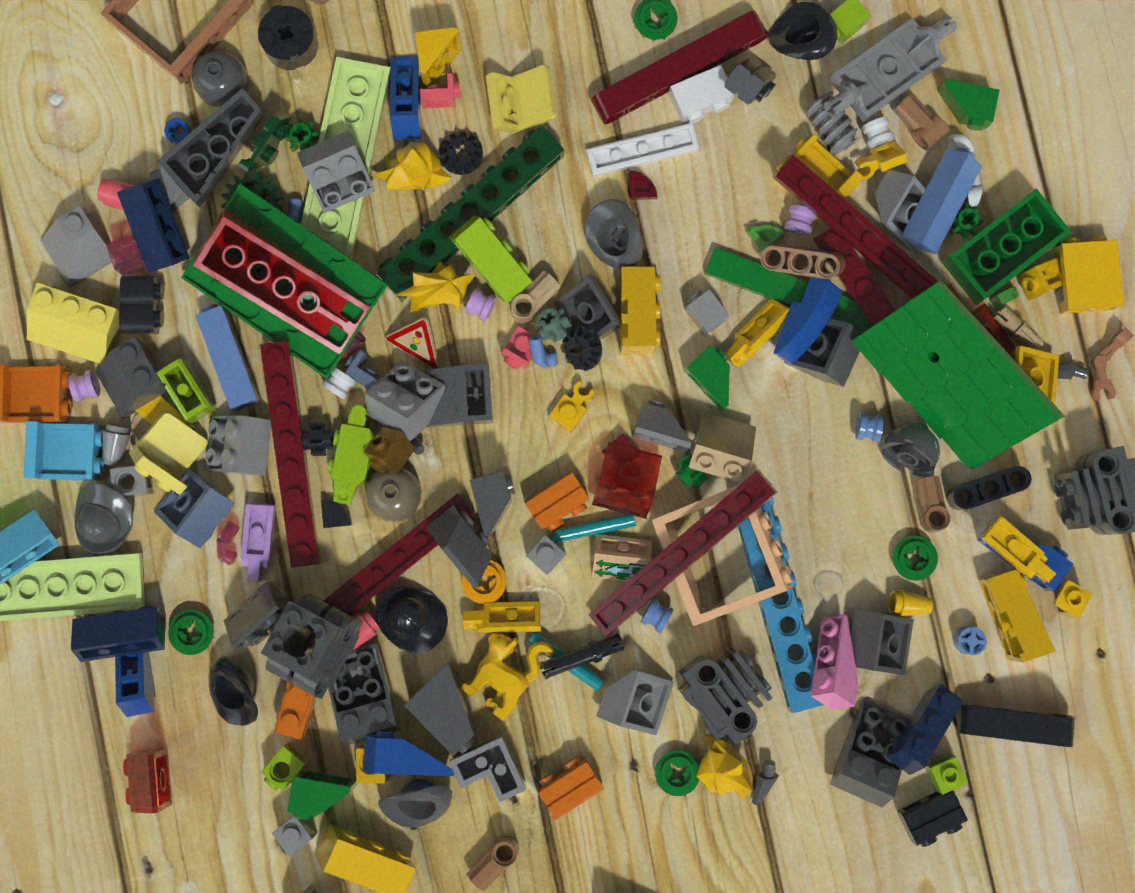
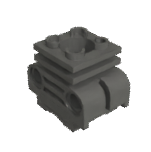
M1124 446L1080 456L1075 464V471L1054 476V493L1060 498L1062 506L1060 517L1063 524L1067 525L1068 530L1090 527L1098 535H1118L1135 532V458L1127 459Z
M310 593L305 594L298 604L289 601L261 651V654L268 657L266 670L308 694L322 699L328 687L334 686L347 657L360 637L357 633L363 621ZM315 633V646L305 656V642L311 634Z
M730 649L727 653L732 658V661L723 655L718 658L724 666L722 669L715 661L706 657H698L684 666L678 672L687 683L678 690L685 700L699 711L703 724L717 741L726 734L737 745L750 735L757 726V716L748 703L751 702L757 708H761L763 703L757 697L758 695L767 701H770L773 697L768 692L772 687L763 676L760 677L759 674L755 675L751 670L754 664L747 654L741 650L738 652ZM709 665L711 668L710 676L706 679H700L699 670L703 666ZM740 712H744V721L741 724L735 725V716Z

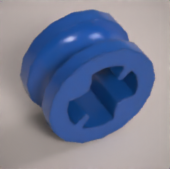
M180 118L171 119L164 128L165 136L174 145H177L192 132L188 124ZM179 126H181L184 134H179L178 138H175L176 136L172 131L178 130Z

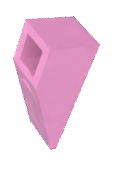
M843 614L823 618L821 621L811 697L831 710L854 707L858 676L847 616Z

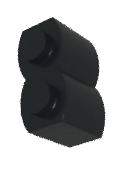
M121 276L119 289L120 332L124 334H159V327L164 325L163 311H159L160 300L164 299L163 283H160V280L155 276Z

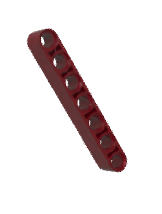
M755 10L750 11L598 92L591 98V102L603 124H610L668 93L670 86L717 67L758 45L769 34Z

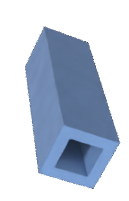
M960 148L959 151L946 149L901 235L913 248L937 254L982 168V165L974 158L975 154L964 148Z
M217 304L202 308V313L195 315L229 408L237 412L260 403V396L227 309Z

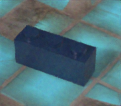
M159 178L117 192L147 272L166 268L190 258Z
M143 606L137 610H116L110 614H89L83 618L72 619L71 651L80 662L165 650V618L158 607Z
M941 683L926 691L886 758L908 775L924 769L961 707L963 700Z

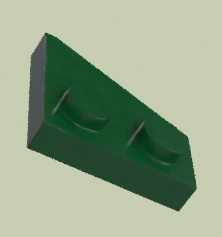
M284 111L271 114L263 129L252 143L256 148L251 158L245 160L242 158L238 167L249 172L272 164L278 156L279 151L277 147L280 141L284 140L290 131L288 124L292 116Z

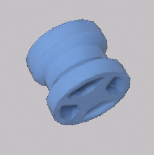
M859 412L855 428V438L857 440L870 438L872 442H879L883 432V415L876 414L873 417L868 416L865 412Z
M653 598L640 622L645 625L650 624L654 626L655 631L661 633L674 609L669 606L664 607L660 605L659 600Z
M965 626L955 632L953 643L960 653L978 655L985 649L987 639L984 632L979 628Z

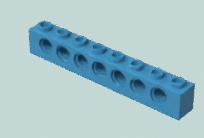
M772 497L761 506L763 513L766 512L771 520L772 528H770L773 539H777L781 545L783 555L780 557L785 567L787 566L785 560L789 559V553L786 544H781L778 533L782 532L778 516L773 517L771 506L774 505V499ZM748 517L738 526L755 592L757 593L776 585L773 578L765 574L767 563L762 550L757 545V537ZM791 570L792 587H797L795 575ZM792 588L785 591L786 599L781 605H776L772 597L761 600L758 603L787 709L791 713H796L822 706L823 704L811 697L817 655L815 652L811 653L808 642L812 641L808 625L803 626L801 615L804 614V607L800 597H795L794 589ZM788 616L793 621V628L791 631L784 633L780 628V621ZM793 644H797L801 649L800 656L795 660H791L787 654L788 648ZM800 672H806L808 675V683L804 687H798L795 683V677Z

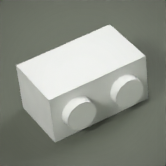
M721 65L670 86L668 95L681 124L688 121L690 124L702 120L706 113L713 110L715 113H719L730 107L734 94L724 87L727 77Z

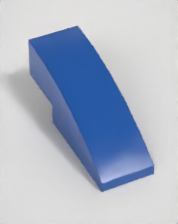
M811 277L802 302L791 303L773 353L786 363L793 364L805 353L824 329L843 291L828 279Z

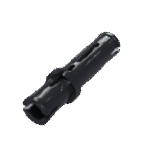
M617 633L598 642L592 640L588 642L587 646L547 661H542L539 663L540 669L545 671L541 673L547 680L550 677L592 661L598 663L602 661L603 657L624 650V644L618 643L622 641V638Z

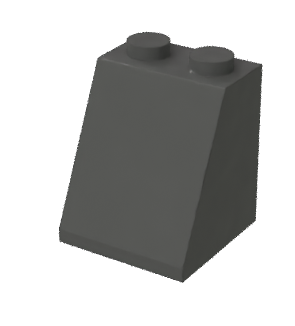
M449 661L404 706L454 756L458 751L463 754L476 740L474 734L477 728L464 692L460 689L461 684L454 665Z

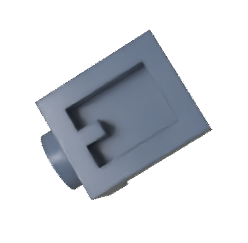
M360 350L357 355L355 353L352 354L345 366L347 371L345 373L369 390L378 382L379 375L367 367L363 371L361 370L368 355Z

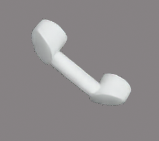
M961 133L949 136L950 149L959 151L960 148H964L974 153L973 145L966 136ZM979 173L963 202V205L968 203L970 209L978 206L982 196L983 185L981 184Z

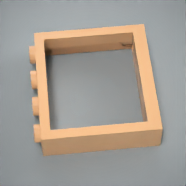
M739 485L653 519L652 523L663 550L678 538L672 521L719 503ZM761 507L749 516V520L776 586L707 611L692 570L689 567L675 581L693 626L793 588L791 584L793 582L790 575L791 570L788 566L784 567L780 557L783 555L781 545L777 539H773L770 528H772L771 520L766 512H762Z

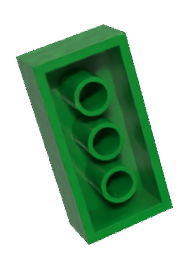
M1036 188L941 263L973 303L977 305L1072 231Z

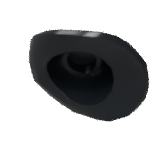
M800 2L790 7L775 22L769 35V43L779 53L801 60L820 59L829 54L835 47L838 37L836 23L832 16L820 5L813 2Z
M403 585L391 589L384 594L377 606L376 619L381 632L399 649L410 653H426L443 639L448 625L447 612L443 604L430 592L415 586Z
M223 656L211 665L209 671L210 696L218 714L227 723L238 726H247L256 721L258 708L251 697L254 690L252 676L246 669L234 666L228 657Z

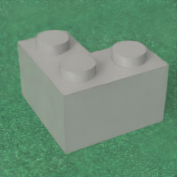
M503 734L477 745L463 754L460 753L451 757L449 761L461 788L488 776L499 803L526 790L524 779Z

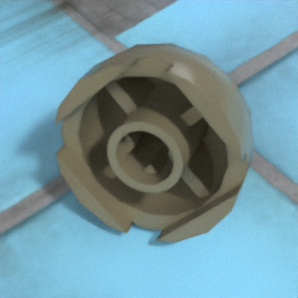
M401 468L397 475L388 471L384 473L377 471L372 475L366 486L365 497L368 507L375 516L385 521L399 522L407 519L417 511L421 503L422 490L419 481L413 473Z

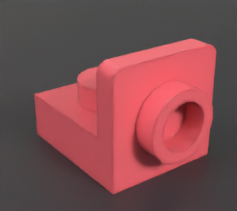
M447 73L448 88H443L440 85H431L427 89H420V100L423 109L455 108V98H460V82L454 81L453 73Z
M518 326L506 347L501 351V355L505 357L503 362L518 370L519 366L526 369L532 360L528 338L534 335Z

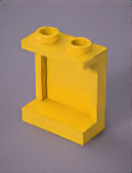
M816 134L810 139L805 136L794 148L797 151L795 156L841 197L846 199L862 182L864 177L857 170L852 174L818 143L819 137ZM787 156L776 167L777 171L788 159ZM794 197L802 206H805L796 197ZM816 216V218L823 224L824 222Z
M1107 236L1091 238L1090 242H1080L1079 238L1063 240V243L1054 249L1055 254H1060L1064 301L1059 303L1060 314L1113 311L1124 306L1118 240H1108Z

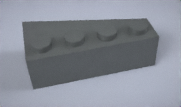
M242 88L157 162L190 199L201 208L265 115Z

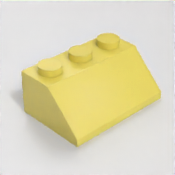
M36 283L27 308V340L101 364L109 352L113 350L120 331L119 310Z

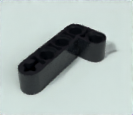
M962 704L960 707L958 733L1073 747L1075 716Z

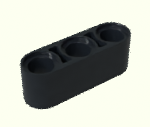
M1015 466L954 486L948 491L947 503L955 510H965L1024 491L1031 484V474L1025 467ZM1012 472H1015L1020 477V483L1017 487L1010 482ZM986 481L991 482L994 486V492L991 496L984 492L983 486ZM960 490L965 491L968 496L965 505L960 504L957 500V494Z

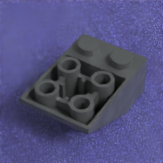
M489 364L459 365L422 371L445 385L443 395L427 427L493 423Z
M265 582L223 620L234 649L252 647L255 644L259 645L270 635L267 630L270 627L276 626L289 601L272 582Z
M375 643L352 650L334 686L328 687L340 742L345 745L364 741L366 736H376L377 731L396 732L401 730L395 701L378 644Z
M863 699L838 756L830 785L879 807L885 806L895 797L902 771L901 768L886 757L909 719Z

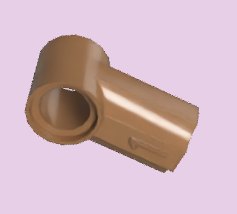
M913 93L907 96L893 110L912 131L914 141L923 150L928 151L949 133V127L946 122L937 114H931Z
M931 476L914 480L921 513V527L929 533H936L946 529L950 524L951 516L945 506L940 477ZM931 512L937 513L941 518V523L938 527L933 526L929 521Z
M502 836L497 839L488 852L466 873L470 881L477 888L484 892L507 867L514 864L519 853V845L516 839L511 836ZM502 845L509 846L513 851V855L508 858L502 857L498 852V848Z

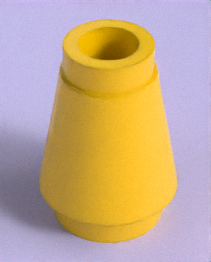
M898 589L890 593L888 609L890 613L895 614L897 617L930 614L933 609V601L930 597Z

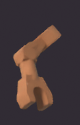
M1127 328L1120 329L1112 337L1107 347L1099 351L1091 360L1096 379L1092 383L1091 390L1093 401L1100 400L1099 392L1101 389L1107 391L1108 399L1115 398V388L1111 379H1107V361L1111 359L1118 348L1124 346L1134 336Z

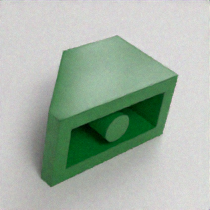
M947 78L944 79L938 88V93L959 124L967 125V128L971 130L981 131L987 129L994 121L999 89Z
M710 345L685 368L684 372L723 411L729 405L730 365L726 362L728 360L727 355L720 348L714 349Z

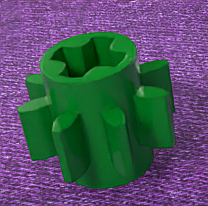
M299 118L298 123L294 126L288 124L290 126V134L285 139L288 142H293L290 145L292 152H295L297 149L302 151L315 145V140L319 139L320 134L313 132L315 129L313 122L306 125ZM301 133H306L304 141H299V138L302 136Z
M966 203L962 211L959 210L951 225L953 229L951 235L957 233L961 235L962 240L968 237L969 232L971 235L976 236L979 233L976 226L984 223V220L979 219L978 213L980 209H970L969 204ZM966 218L969 222L964 226L961 221Z
M686 455L676 463L680 469L675 474L688 489L693 484L698 489L709 479L705 476L706 473L689 467L691 458Z

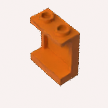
M0 364V423H26V421L68 423V416L72 412V403L68 399V377L72 375L69 368L61 364L30 367H9Z

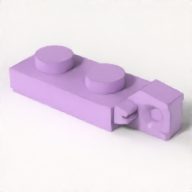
M246 503L240 559H242V566L248 567L247 581L261 582L263 568H269L276 505Z

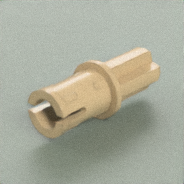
M1007 305L1001 307V311L998 310L993 316L995 320L1011 333L1009 335L1011 338L1015 337L1025 347L1039 350L1043 346L1044 341L1027 326L1028 322L1020 320Z

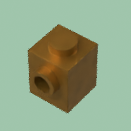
M382 427L363 453L370 459L371 467L379 473L388 471L397 475L416 448L401 431Z

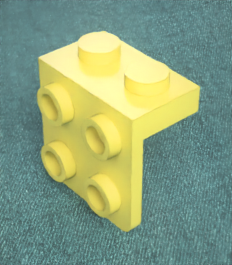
M541 65L513 77L496 72L486 75L487 94L491 112L490 118L493 129L516 134L555 118L556 111L550 68L548 66Z
M163 412L129 454L135 463L133 467L144 477L151 475L156 478L157 485L166 492L173 490L181 495L187 488L181 476L205 449L207 440L170 412Z

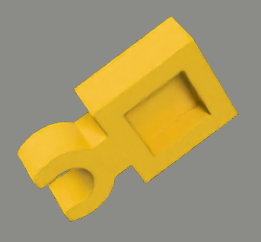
M581 381L574 385L572 398L564 394L549 415L550 419L570 433L573 432L587 412L582 403L591 400L594 395L593 389L586 396H582L578 390L583 383Z

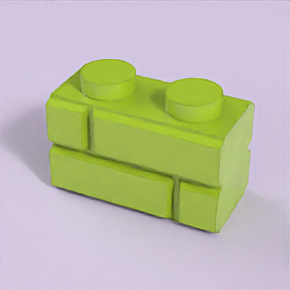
M179 358L156 373L161 382L165 384L166 390L186 421L193 424L216 409L185 360Z

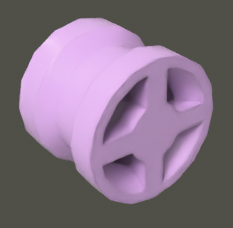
M791 205L788 211L790 218L785 222L784 228L792 233L810 235L812 232L811 221L815 219L816 215L805 206Z
M476 287L468 301L465 313L469 315L476 314L480 317V320L486 322L493 310L497 296L483 294L482 290Z
M93 370L85 371L84 375L80 376L76 374L69 375L68 384L70 392L76 402L83 401L85 397L91 396L96 398L100 396L99 382Z

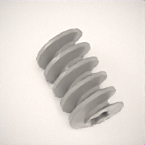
M830 91L809 105L806 116L807 118L816 117L812 122V126L814 128L822 126L818 131V135L820 137L827 136L824 144L826 146L833 145L830 153L831 155H836L850 148L862 137L853 138L858 130L857 127L848 130L847 127L852 121L851 118L842 121L841 117L846 112L845 110L835 118L829 115L834 110L833 108L826 112L824 103L834 94L833 91Z

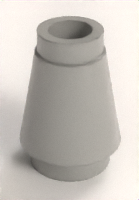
M106 424V429L102 430L103 464L120 465L131 437L128 434V427Z

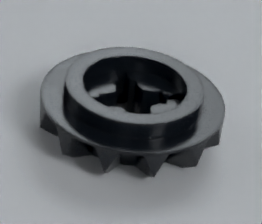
M456 131L451 135H446V138L440 144V161L445 169L453 174H469L481 164L483 158L482 145L479 139L469 131ZM463 143H465V151L469 155H462L457 163V154L453 149H460L461 145L463 146Z
M578 326L567 331L566 338L562 340L564 343L562 353L566 354V363L572 364L574 370L580 369L584 371L597 366L602 357V344L598 335L592 329L585 326ZM579 345L589 348L582 353L575 350Z

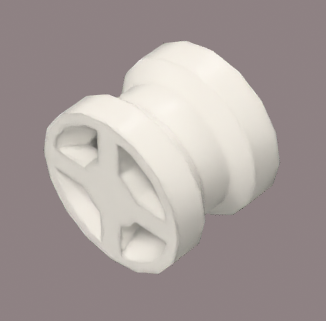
M887 117L875 119L861 127L862 132L869 139L867 142L869 149L876 148L895 139L894 133L889 131Z
M334 368L330 378L324 381L321 386L341 399L346 400L348 397L347 391L350 387H354L357 381Z

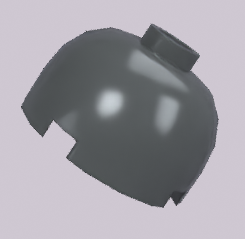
M223 50L208 51L200 56L193 65L191 74L193 87L202 101L210 106H222L242 88L247 92V70L239 58L230 52Z
M920 423L901 424L894 428L882 446L884 448L882 456L891 466L902 472L904 467L914 470L912 473L914 476H927L933 473L940 456L938 439L926 425Z

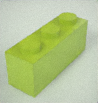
M474 215L449 238L496 295L508 304L533 282L528 277L530 270L521 260L516 262L510 255L513 252L512 248L504 239L500 241L493 234L496 229L486 217L481 219Z

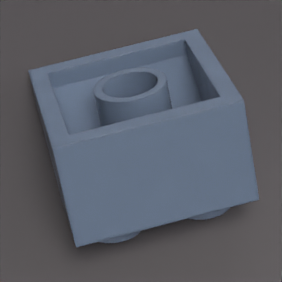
M188 468L181 476L187 488L181 495L173 490L168 492L154 510V513L176 535L201 549L204 543L211 538L213 531L222 519L229 514L234 502L214 485Z

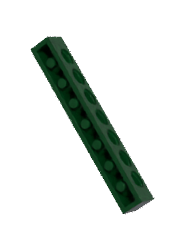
M540 126L537 130L533 128L528 131L522 138L523 143L516 149L515 147L508 149L502 156L503 160L496 167L494 165L488 167L482 173V179L476 185L473 183L468 185L461 192L462 197L457 202L448 203L441 210L440 213L442 215L434 222L430 220L420 229L421 234L414 240L410 238L405 241L399 248L401 251L393 259L388 257L379 265L380 271L376 274L388 284L387 287L394 295L414 285L413 273H431L439 262L444 265L460 251L451 241L450 236L442 234V229L447 225H453L458 230L470 218L462 215L465 208L474 207L477 210L475 216L481 219L486 217L492 222L564 157V148L543 126ZM534 152L538 155V159L530 163L524 160V155ZM513 170L517 172L518 177L513 181H507L503 178L506 171ZM492 188L498 194L494 199H486L482 196L483 192L486 189ZM427 243H432L436 246L434 253L431 255L421 253L422 247ZM405 262H413L415 264V269L409 274L401 272V266ZM396 296V297H397V298L401 301V303H402L408 296Z

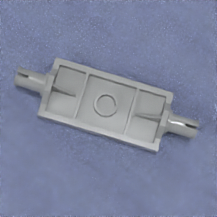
M946 15L932 27L919 26L913 18L905 22L830 77V82L839 91V94L824 103L826 112L833 108L834 110L829 115L835 118L839 113L851 106L861 120L865 122L944 64L947 59L940 52L939 44L944 37L956 30L955 20L947 25V22L952 17Z

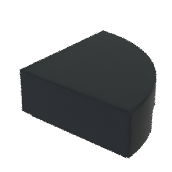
M321 500L323 528L353 526L350 515L341 505L333 501Z

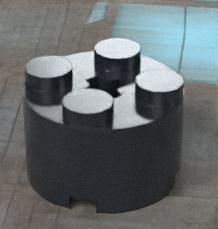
M275 5L262 18L258 27V41L269 60L275 66L284 70H296L295 68L306 66L314 59L318 50L317 34L311 20L302 10L292 6Z

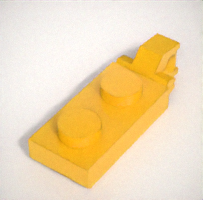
M771 298L734 335L736 340L732 344L733 346L725 353L728 361L736 368L744 364L748 357H752L784 325L790 308Z
M1001 515L980 536L983 541L1023 575L1029 578L1035 575L1044 583H1049L1056 575L1053 570L1044 564L1048 560L1044 555L1045 552Z
M540 602L484 603V606L477 607L475 611H463V629H475L481 633L541 632Z

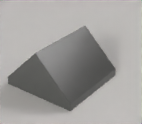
M592 274L555 302L559 310L563 309L567 314V318L572 324L569 327L570 329L578 326L588 327L601 340L620 328V319Z

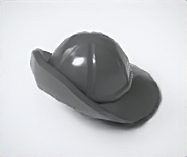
M616 199L605 200L592 208L585 223V237L594 255L612 268L621 269V267H633L642 258L643 243L639 225L631 208L625 202Z
M87 484L81 489L75 508V530L78 541L84 549L96 555L107 554L118 549L126 541L133 525L132 507L119 492L105 485Z
M416 779L407 783L398 795L379 799L378 805L380 810L396 824L402 827H420L436 821L445 814L451 804L452 790L444 785H435L426 779Z

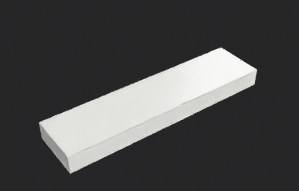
M688 123L587 148L586 153L592 176L596 177L697 152L700 148L693 123Z

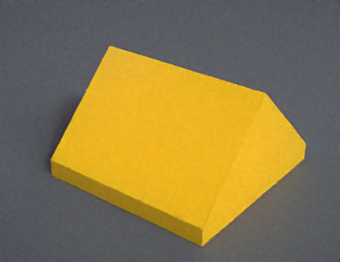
M455 27L415 32L419 68L425 89L437 82L462 50L459 30Z
M1016 346L1014 361L1055 405L1060 355L1024 346Z

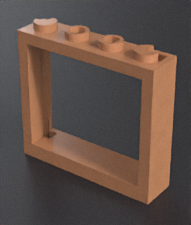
M108 0L109 4L101 12V15L112 27L182 85L192 74L193 65L198 58L206 52L212 51L251 8L253 2L252 0H228L172 64L121 22L139 0Z

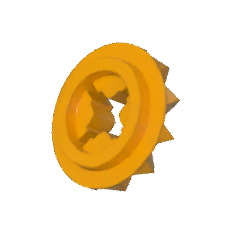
M493 560L489 561L484 572L486 577L496 576L489 582L490 593L483 586L473 588L462 575L463 591L469 599L476 603L494 602L501 597L506 588L505 572Z

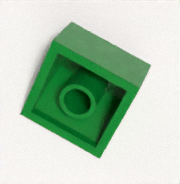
M302 770L293 777L287 812L294 813V818L311 820V817L318 816L349 794L357 786L356 779Z

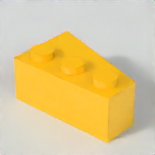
M621 267L620 354H654L656 347H660V330H656V319H660V302H656V291L660 292V275H655V267Z
M1008 569L978 580L1007 660L1024 663L1056 651L1037 612L1036 606L1030 597L1026 579L1021 572L1019 573L1017 569Z
M331 823L328 824L315 853L323 872L380 893H406L416 870L408 854L399 850L392 852L378 842L368 841Z

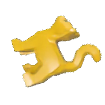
M493 632L488 637L489 652L479 662L475 677L472 681H465L460 689L469 696H472L486 684L492 686L497 690V694L495 697H489L485 705L494 709L493 714L502 721H505L516 707L519 696L538 677L541 671L538 655L540 653H545L549 656L554 654V649L550 644L541 641L534 643L529 648L527 654L529 670L524 673L504 661L505 658L513 653L519 638L515 637L512 639L505 634Z

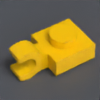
M893 140L869 150V156L859 157L855 160V164L859 169L865 167L858 172L864 177L863 180H867L874 175L878 168L881 172L907 163L906 152Z

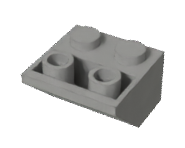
M349 131L297 152L302 168L324 213L375 191Z
M402 360L365 392L368 416L388 428L401 431L411 441L429 425L443 395L445 385Z
M212 416L208 430L210 435L209 446L205 456L207 463L206 471L266 476L271 421L249 416Z

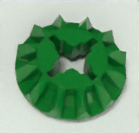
M644 0L638 5L634 13L635 29L639 31L642 38L646 37L652 41L665 40L666 37L674 32L678 21L676 9L668 0ZM651 10L656 17H663L660 20V28L655 23H648L651 20Z
M921 536L904 538L897 543L895 550L892 552L894 567L899 575L908 580L919 581L929 577L936 569L938 563L936 548L928 539ZM917 548V556L922 557L926 561L916 562L912 568L911 560L904 557V555L913 554Z
M199 610L182 611L172 619L169 625V641L182 654H199L207 649L213 640L214 625L211 623L208 615ZM192 624H194L195 630L202 633V636H194L189 642V634L181 631V629L191 628Z
M670 751L663 754L656 764V781L659 787L669 795H687L699 783L700 779L696 776L699 764L686 751ZM670 763L677 768L684 767L687 764L682 772L686 782L683 783L677 777L671 778L668 781L673 773L672 767L669 765Z

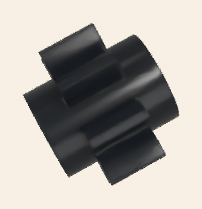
M323 422L309 423L310 429H303L302 431L304 450H311V455L326 456V449H333L332 428H325V423Z

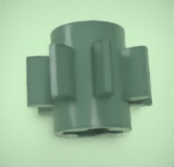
M550 307L539 313V322H536L535 326L544 341L550 338L556 343V341L567 336V328L571 327L572 324L563 309L557 312L553 307Z

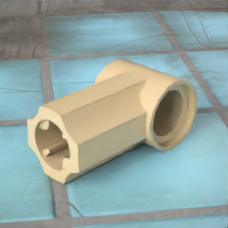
M543 271L521 294L513 299L510 311L511 317L517 323H529L535 314L560 290L561 286L550 274ZM525 303L529 305L531 311L526 315H522L517 312L516 306Z

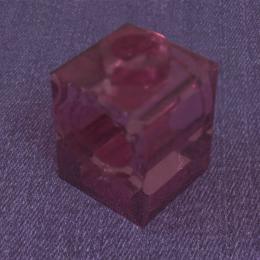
M133 235L106 244L114 270L122 276L146 269Z

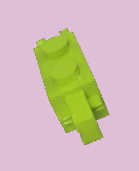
M356 404V406L351 408L348 424H341L340 430L336 429L333 446H337L335 457L330 458L328 473L332 474L331 479L334 480L333 501L341 504H352L358 485L362 486L369 481L371 461L363 452L369 446L375 434L367 428L369 421L368 411L360 404Z

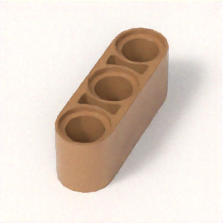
M786 244L768 246L762 251L760 256L763 267L770 271L822 279H831L840 275L846 266L845 259L840 253ZM773 250H777L781 255V261L778 265L774 264L771 260L770 255ZM800 254H804L809 260L806 269L798 265L797 258ZM827 258L833 259L836 263V270L833 273L828 272L825 268L824 263Z

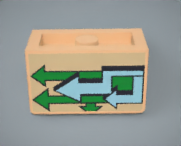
M597 534L592 577L628 581L651 561L652 540Z

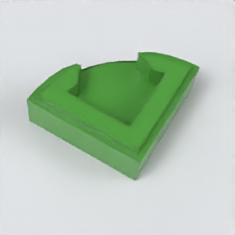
M755 225L746 231L762 251L766 247L774 245L786 234L781 228L771 225Z
M1014 286L990 299V302L994 308H998L1019 297V293Z

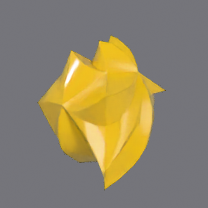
M413 141L406 147L397 150L396 159H386L387 170L370 175L387 181L386 190L397 191L415 189L424 191L428 188L438 187L452 179L450 175L442 170L439 158L424 142L418 143Z
M439 262L431 273H413L414 285L394 296L412 297L410 313L428 308V305L436 307L442 303L453 305L457 312L464 300L467 285L478 273L457 276L451 264L445 267Z
M704 735L709 750L703 756L696 776L703 782L711 794L718 792L724 795L735 791L745 800L750 790L753 791V776L747 760L737 750L733 749L728 742L721 739L717 741L714 737Z

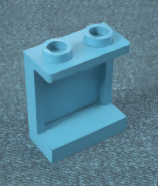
M26 421L23 478L33 480L100 481V475L104 472L103 458H101L102 425L96 423L52 424Z

